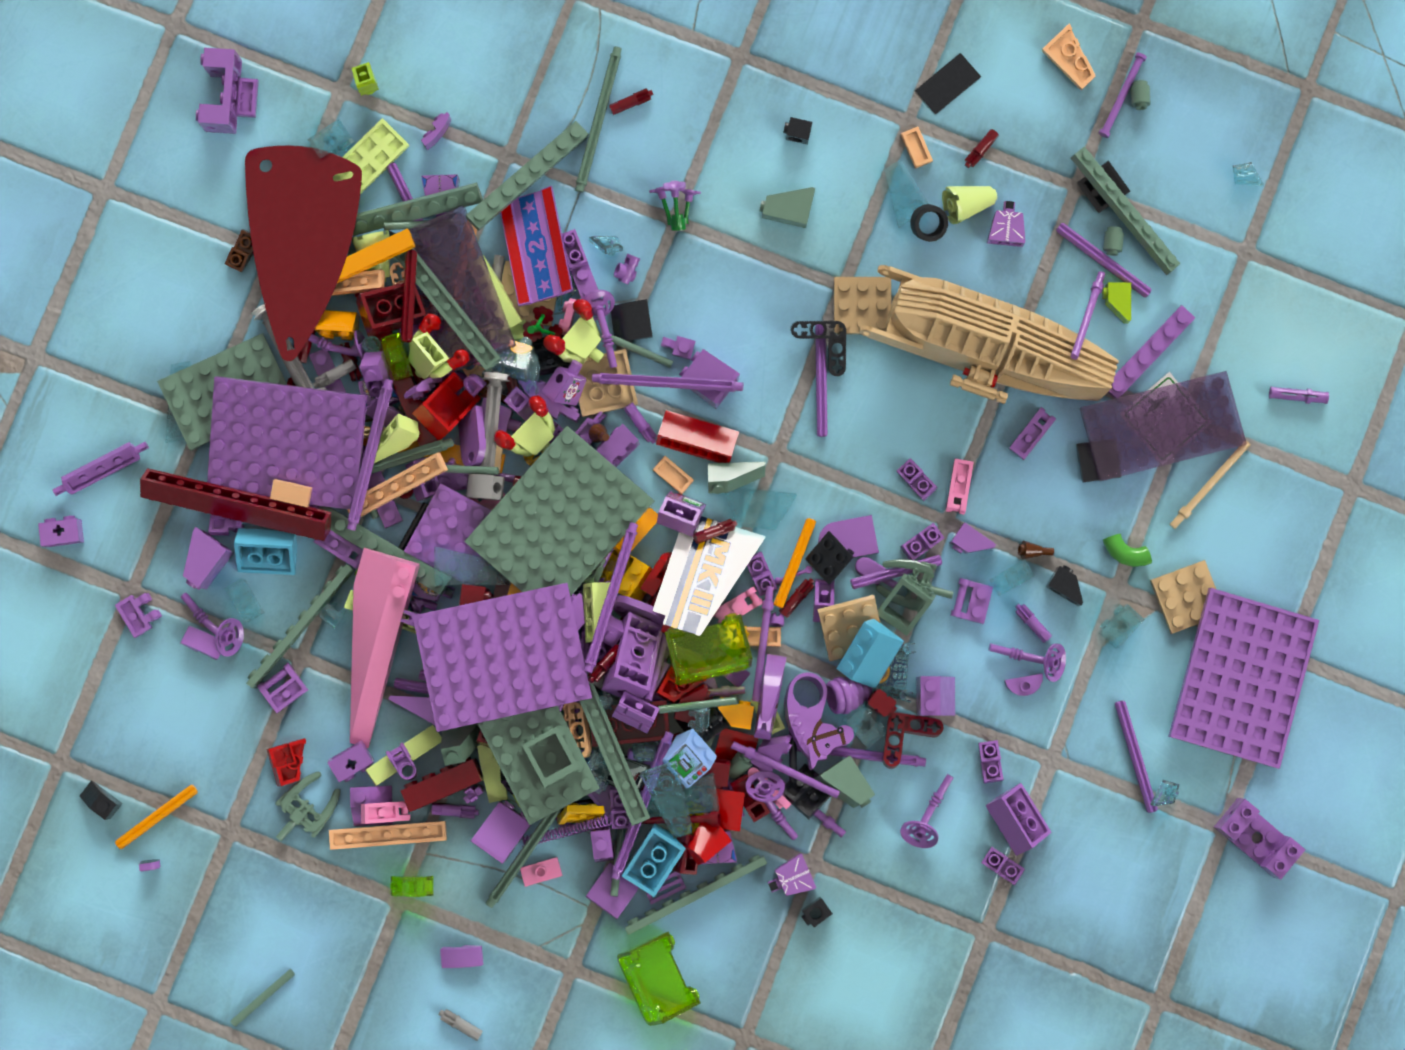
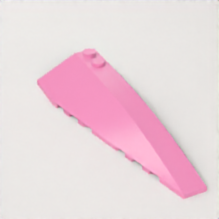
M368 548L363 549L353 588L350 743L356 744L362 740L367 748L370 746L404 624L400 621L406 617V614L403 612L408 610L420 567L419 563Z

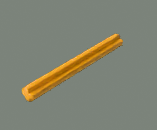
M807 518L775 598L774 606L778 608L784 607L815 527L816 521L811 518Z
M190 785L118 838L115 841L116 846L119 849H123L196 795L198 793L196 787Z

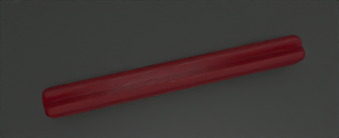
M413 249L406 251L401 327V341L405 343L412 342L417 264V252Z

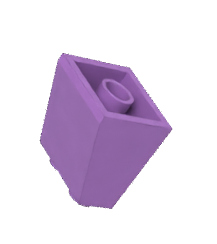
M704 349L701 352L697 351L691 358L693 362L689 368L685 366L679 374L681 378L735 380L736 382H738L740 373ZM690 389L715 409L730 392Z
M195 527L183 577L187 579L186 583L194 589L200 590L202 588L207 590L234 552L206 531Z
M916 677V715L955 716V677Z
M507 800L505 802L499 801L471 839L472 843L502 864L508 859L531 826L526 818H524L523 812L521 811L519 814L513 810L515 806Z

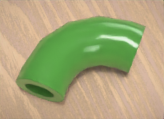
M1121 533L1103 539L1104 546L1110 556L1121 564L1138 567L1152 563L1151 554L1146 546L1139 548L1129 547L1123 541Z

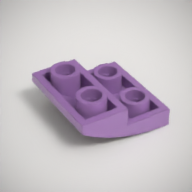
M609 863L585 897L615 919H618L639 887L623 878L621 873L618 897L610 896L611 875L614 865Z

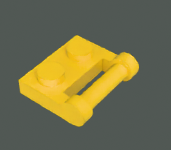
M571 803L565 806L563 811L558 814L557 823L564 825L565 823H579L580 821L583 823V820L585 822L589 820L590 822V819L596 818L597 820V817L601 819V816L605 813L604 806Z

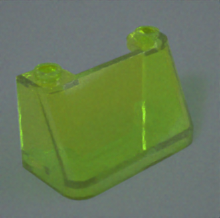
M732 613L726 615L722 623L706 626L700 636L673 627L665 632L676 685L749 669L752 666L753 658L741 614L736 615Z
M664 932L617 955L618 963L645 1022L649 1026L663 1024L701 1004L698 991L691 986H686L671 951L674 950L675 940L669 932Z

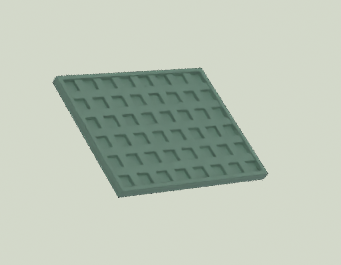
M566 426L464 542L521 592L568 583L571 597L625 536V531L628 529L630 522L636 524L655 501L571 428Z

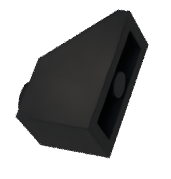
M1065 565L1063 567L1058 566L1045 587L1073 604L1081 606L1083 599L1077 576L1073 574L1071 568Z
M92 780L80 794V798L104 820L111 819L123 804Z

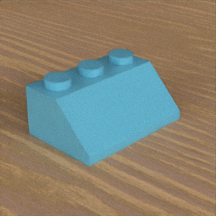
M238 528L234 541L238 572L295 575L297 559V537L295 534L278 530Z
M875 619L864 621L836 669L855 682L876 688L904 640Z
M653 824L624 869L622 877L655 897L686 848L670 832L657 824Z

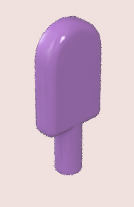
M868 557L859 558L855 564L856 572L861 576L886 570L885 567ZM893 579L882 581L891 588H894L897 584Z

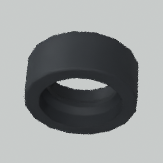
M925 204L913 212L910 219V227L913 234L918 238L928 242L937 241L947 231L948 217L940 207ZM927 212H934L939 217L938 228L931 234L923 233L919 228L920 219Z

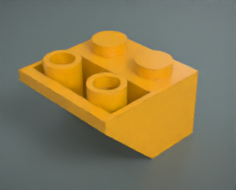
M325 310L314 330L324 339H334L335 336L341 337V340L352 341L355 331L359 330L360 315L357 312Z
M739 700V703L736 705L717 707L731 727L751 730L754 706H750L751 702Z

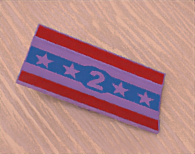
M549 186L540 191L518 197L500 214L517 302L519 306H524L567 294L573 291L553 187Z

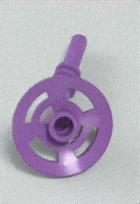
M595 290L586 294L582 299L587 300L591 304L593 316H597L593 318L599 322L602 332V343H604L603 347L606 349L609 366L614 368L617 367L612 346L614 342H612V334L609 333L605 316L614 308L615 300L610 292ZM595 297H603L602 300L591 301Z
M360 330L355 331V345L351 346V348L332 344V341L328 342V339L324 340V337L319 338L313 334L308 339V341L317 344L318 348L325 349L326 352L332 351L349 356H359L361 360L366 352H370L366 339Z
M187 592L181 595V599L194 613L193 616L196 617V620H199V624L202 623L215 635V646L218 653L223 656L234 655L240 649L244 639V629L241 622L234 618H228L217 627L208 619L209 616L205 615L206 613L203 612V609L196 605ZM229 623L228 627L222 629L225 624ZM232 643L233 647L225 651V646Z
M991 643L988 651L1007 655L1014 660L1020 661L1022 659L1043 664L1045 676L1051 682H1056L1061 678L1066 665L1065 649L1058 643L1050 646L1045 657L1026 653L1021 649L1019 651L1018 648L1012 647L1010 649Z
M761 771L754 773L746 781V792L752 799L764 802L771 813V818L784 829L792 840H795L798 837L797 833L786 821V817L783 816L784 814L781 810H777L773 801L783 795L785 790L784 781L780 776L772 772ZM765 778H768V779H771V780L775 781L776 784H774V783H773L772 781H770V780H765ZM758 780L759 783L755 789L751 788L752 783ZM775 790H779V793L775 797H772Z
M949 774L946 775L937 792H934V796H931L932 800H929V805L920 821H908L902 825L900 833L907 843L919 848H931L937 844L939 839L938 833L932 826L928 825V822L936 807H939L938 803L941 804V800L944 799L943 795L954 777ZM910 834H913L914 837H916L917 839H920V841H919V840H916V839H914V838H912V837L910 836ZM931 835L934 836V838H933L932 840L927 841L928 839L931 838Z

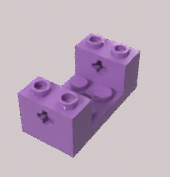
M204 48V54H201L200 63L210 77L222 78L224 91L220 94V103L222 105L199 104V110H196V121L206 132L236 134L238 80L241 78L242 59L235 49Z
M629 612L621 620L624 633L618 641L620 643L615 664L605 674L602 690L620 698L624 691L642 699L650 690L662 637V625ZM634 650L640 652L641 656H637Z
M1237 798L1214 828L1273 878L1281 880L1306 849L1291 837L1284 836L1259 814L1260 811L1244 798ZM1255 832L1261 835L1259 843L1252 841V835Z

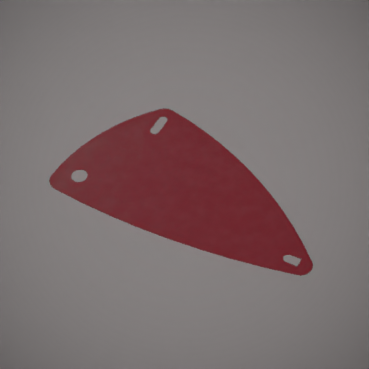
M292 145L269 146L253 149L245 157L247 208L254 259L269 322L282 359L292 361L298 356L316 328L341 275L355 228L361 192L362 170L355 163L324 150ZM263 160H270L272 162V168L268 172L260 170V163ZM349 171L353 173V176L349 179L333 180V176ZM292 337L295 349L287 351L286 339Z

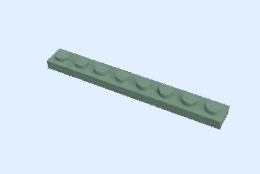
M575 121L466 214L465 218L480 231L588 138L589 134Z
M1085 146L1075 153L1071 160L1166 276L1180 265L1175 255L1166 247L1152 227L1148 225Z
M473 183L357 213L353 236L382 229L383 223L413 221L479 204L483 201L478 184Z
M406 252L395 256L404 269ZM417 253L416 284L488 372L502 358Z
M320 507L321 510L331 512V531L362 549L368 548L419 563L420 567L416 581L439 595H443L452 580L451 578L357 524L355 531L347 529L349 521H347L348 518L330 507Z
M346 564L345 567L342 565L335 574L337 576L334 580H329L324 585L323 593L313 598L310 602L312 606L298 616L299 621L295 626L292 624L286 630V637L275 643L273 646L274 651L270 656L267 654L260 663L262 665L258 670L254 669L247 677L249 680L246 684L251 688H257V685L262 682L355 570L350 565Z
M589 682L592 698L581 700L580 704L633 826L650 819V816L594 683Z
M757 854L749 858V863L743 866L740 863L732 867V872L726 875L724 872L716 875L714 881L709 884L705 881L697 885V890L693 892L687 890L681 893L678 900L673 902L670 899L662 903L663 907L658 910L652 908L644 913L645 917L641 919L635 917L627 921L628 925L625 926L628 935L767 864L764 855L760 857Z

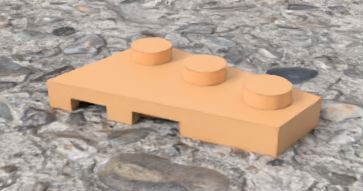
M1069 23L1042 49V52L1082 90L1095 78V73L1087 57L1084 56L1080 43Z

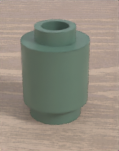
M1135 81L1131 87V105L1136 110H1145L1151 104L1150 86L1147 81Z
M1107 227L1103 244V251L1107 255L1117 256L1118 253L1122 252L1124 238L1122 228Z
M737 752L730 760L729 777L732 779L742 777L753 765L751 760L744 757V754Z

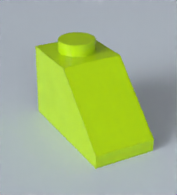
M370 62L351 68L356 87L361 96L365 94L370 95L379 90Z
M1108 282L1102 290V299H1105V305L1124 324H1128L1131 321V283Z

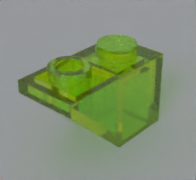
M400 332L381 338L383 352L394 380L397 381L413 376L405 345L401 341Z
M391 876V896H434L433 876Z

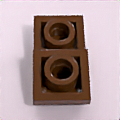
M244 229L241 230L235 246L229 252L225 265L240 272L244 271L253 255L250 232Z

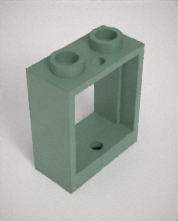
M904 573L878 608L879 617L907 636L931 605L936 595L933 594L934 592L931 588L919 584L914 576ZM902 585L926 601L911 622L887 606Z
M552 725L541 730L542 735L536 738L534 735L524 740L525 744L522 745L544 788L579 769L558 727L553 728ZM555 733L571 764L545 778L529 747Z

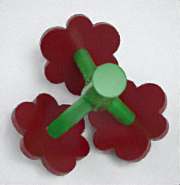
M544 306L535 307L533 313L538 321L532 320L531 322L524 323L523 336L528 337L530 342L541 339L542 333L561 338L563 329L558 324L550 326L548 330L544 329V326L541 324H548L549 321H553V311Z

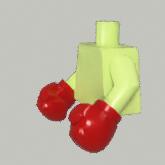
M577 299L573 303V309L580 315V318L562 339L555 335L546 336L544 338V346L550 352L558 355L564 362L571 363L572 360H576L584 364L590 357L599 363L605 354L597 349L601 338L593 318L591 304L585 299Z
M427 314L423 318L418 331L413 335L412 342H409L410 352L408 360L415 368V374L423 379L429 377L432 379L441 378L450 371L466 365L470 357L468 351L460 349L449 359L429 335L430 332L440 329L441 319L435 314Z
M539 395L529 398V406L535 413L512 436L503 430L496 431L494 441L499 447L527 457L533 454L536 456L540 451L544 452L550 445L549 442L554 438L555 426L553 417L548 412L546 401Z

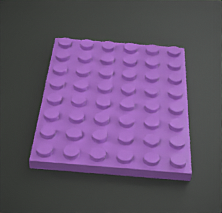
M219 376L214 377L207 482L270 497L273 480L278 479L312 487L310 505L350 510L362 464L367 395Z
M568 583L413 615L437 732L592 698L587 672L584 671L585 662Z
M1208 588L1168 737L1280 769L1320 620L1214 588Z

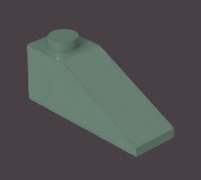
M765 462L708 463V493H728L765 477Z

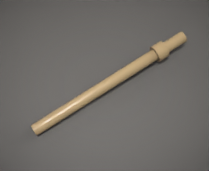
M1245 440L1192 500L1178 511L1179 514L1169 524L1173 529H1176L1184 519H1187L1192 514L1191 511L1250 447L1251 444Z

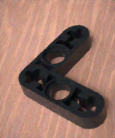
M837 320L795 321L792 323L790 331L795 338L828 339V370L833 376L843 375L846 370V326L844 323ZM799 324L802 328H808L807 324H810L809 331L811 335H807V331H801V335H798L794 328H797ZM816 324L823 326L824 330L820 335L813 333V327ZM826 324H829V328H835L836 324H839L842 331H839L838 335L834 331H829V335H826ZM835 343L842 345V351L839 354L832 352V346ZM832 356L842 357V360L838 359V364L842 366V369H839L837 373L832 369V366L836 364L835 359L831 360Z

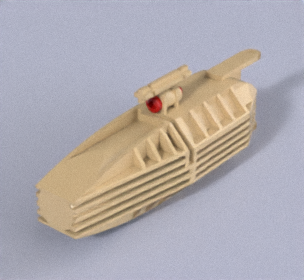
M887 265L878 266L877 272L900 282L899 289L891 304L885 324L886 332L863 325L860 327L859 333L867 338L963 371L962 374L966 375V378L961 379L962 377L953 374L950 381L951 386L961 387L962 390L991 400L996 399V402L1002 404L1006 403L1008 393L1003 391L997 392V389H994L996 383L1036 394L1099 401L1112 388L1111 385L1114 382L1115 371L1117 370L1116 365L1119 363V360L1085 338L1078 359H1072L1070 356L1078 334L1034 312L945 280L928 277L922 278Z

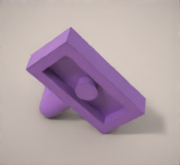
M450 458L446 465H456V460ZM443 472L437 476L439 485L442 483L453 490L467 489L468 473Z

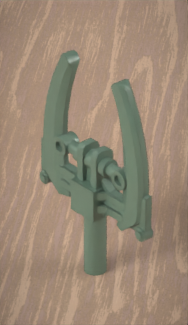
M894 559L883 562V567L885 568L896 567L913 570L912 576L916 579L919 572L923 573L922 579L918 580L919 584L931 588L935 595L952 599L953 591L932 586V582H930L931 578H934L933 570L937 568L936 564L907 559ZM876 585V590L885 598L891 592L882 585ZM907 587L905 588L908 593L905 597L896 594L891 600L898 605L917 612L926 602L918 595L916 599H912V591Z
M321 772L312 773L298 781L275 803L277 806L282 807L284 813L288 812L291 819L276 836L281 842L296 825H303L305 827L303 830L311 832V837L315 838L334 812L340 797V789L334 790L330 801L321 814L314 811V805L308 804L309 800H302L298 795L310 783L319 779ZM293 800L298 801L300 807L293 806L291 804ZM308 813L314 816L315 820L313 822L308 819Z

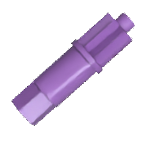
M632 402L625 406V412L638 428V431L648 443L654 444L657 441L655 439L657 435Z
M1018 603L1015 606L1017 609L1015 613L1043 643L1051 638L1050 632L1025 604L1021 606Z
M433 803L432 815L455 816L459 818L474 819L475 815L479 816V810L475 809L476 806Z

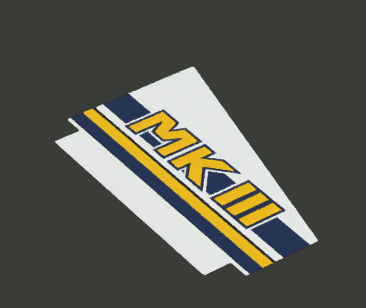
M701 516L694 533L721 522ZM735 527L734 531L696 544L693 536L691 537L679 532L653 612L665 615L664 625L700 636L765 539V536Z

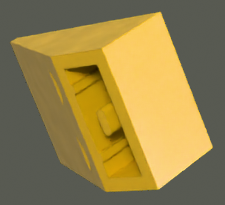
M613 550L600 577L604 578V582L611 581L619 556L616 550ZM630 555L618 593L622 596H628L641 601L646 592L640 588L652 571V568Z

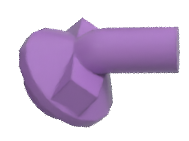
M412 596L409 602L411 610L421 614L423 607L435 611L438 605L430 600L419 599L415 596Z

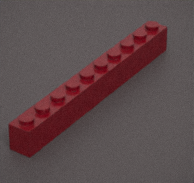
M149 468L140 478V497L320 541H325L331 530V512L278 501L270 499V497Z

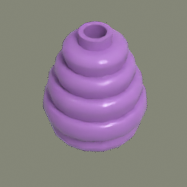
M835 677L826 684V700L829 708L835 714L851 713L852 710H856L864 701H867L870 698V694H872V687L855 682L848 677Z

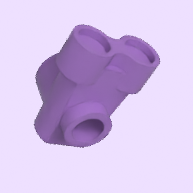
M627 253L625 263L617 264L614 270V277L625 284H629L630 281L633 282L637 274L635 268L638 266L640 258Z

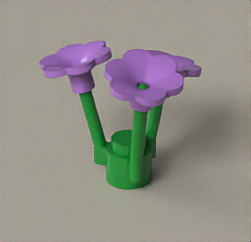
M683 181L667 182L662 187L649 191V193H657L659 199L662 200L667 224L671 226L672 231L686 229V224H689L690 202H692L694 195L701 194L700 191L685 189L686 183ZM665 191H671V196L674 200L675 214H672V218L665 199L667 198ZM679 191L685 194L686 206L684 217L683 214H679Z

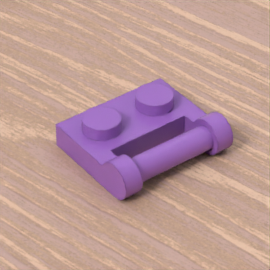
M960 578L954 610H951L950 616L984 624L993 587ZM967 587H971L972 592L967 611L963 613L961 610Z
M290 663L285 664L282 670L266 682H261L257 685L276 713L282 711L308 691V688ZM289 674L291 679L270 694L268 689Z

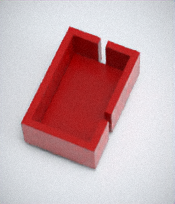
M454 371L412 412L437 440H441L481 399L478 395L473 397L466 389L458 396L455 394L464 386V381Z

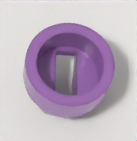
M776 612L772 613L769 625L783 627L784 616L781 613L779 616H776Z

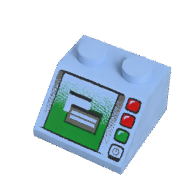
M690 729L676 735L662 761L687 789L710 770L717 756L694 729Z

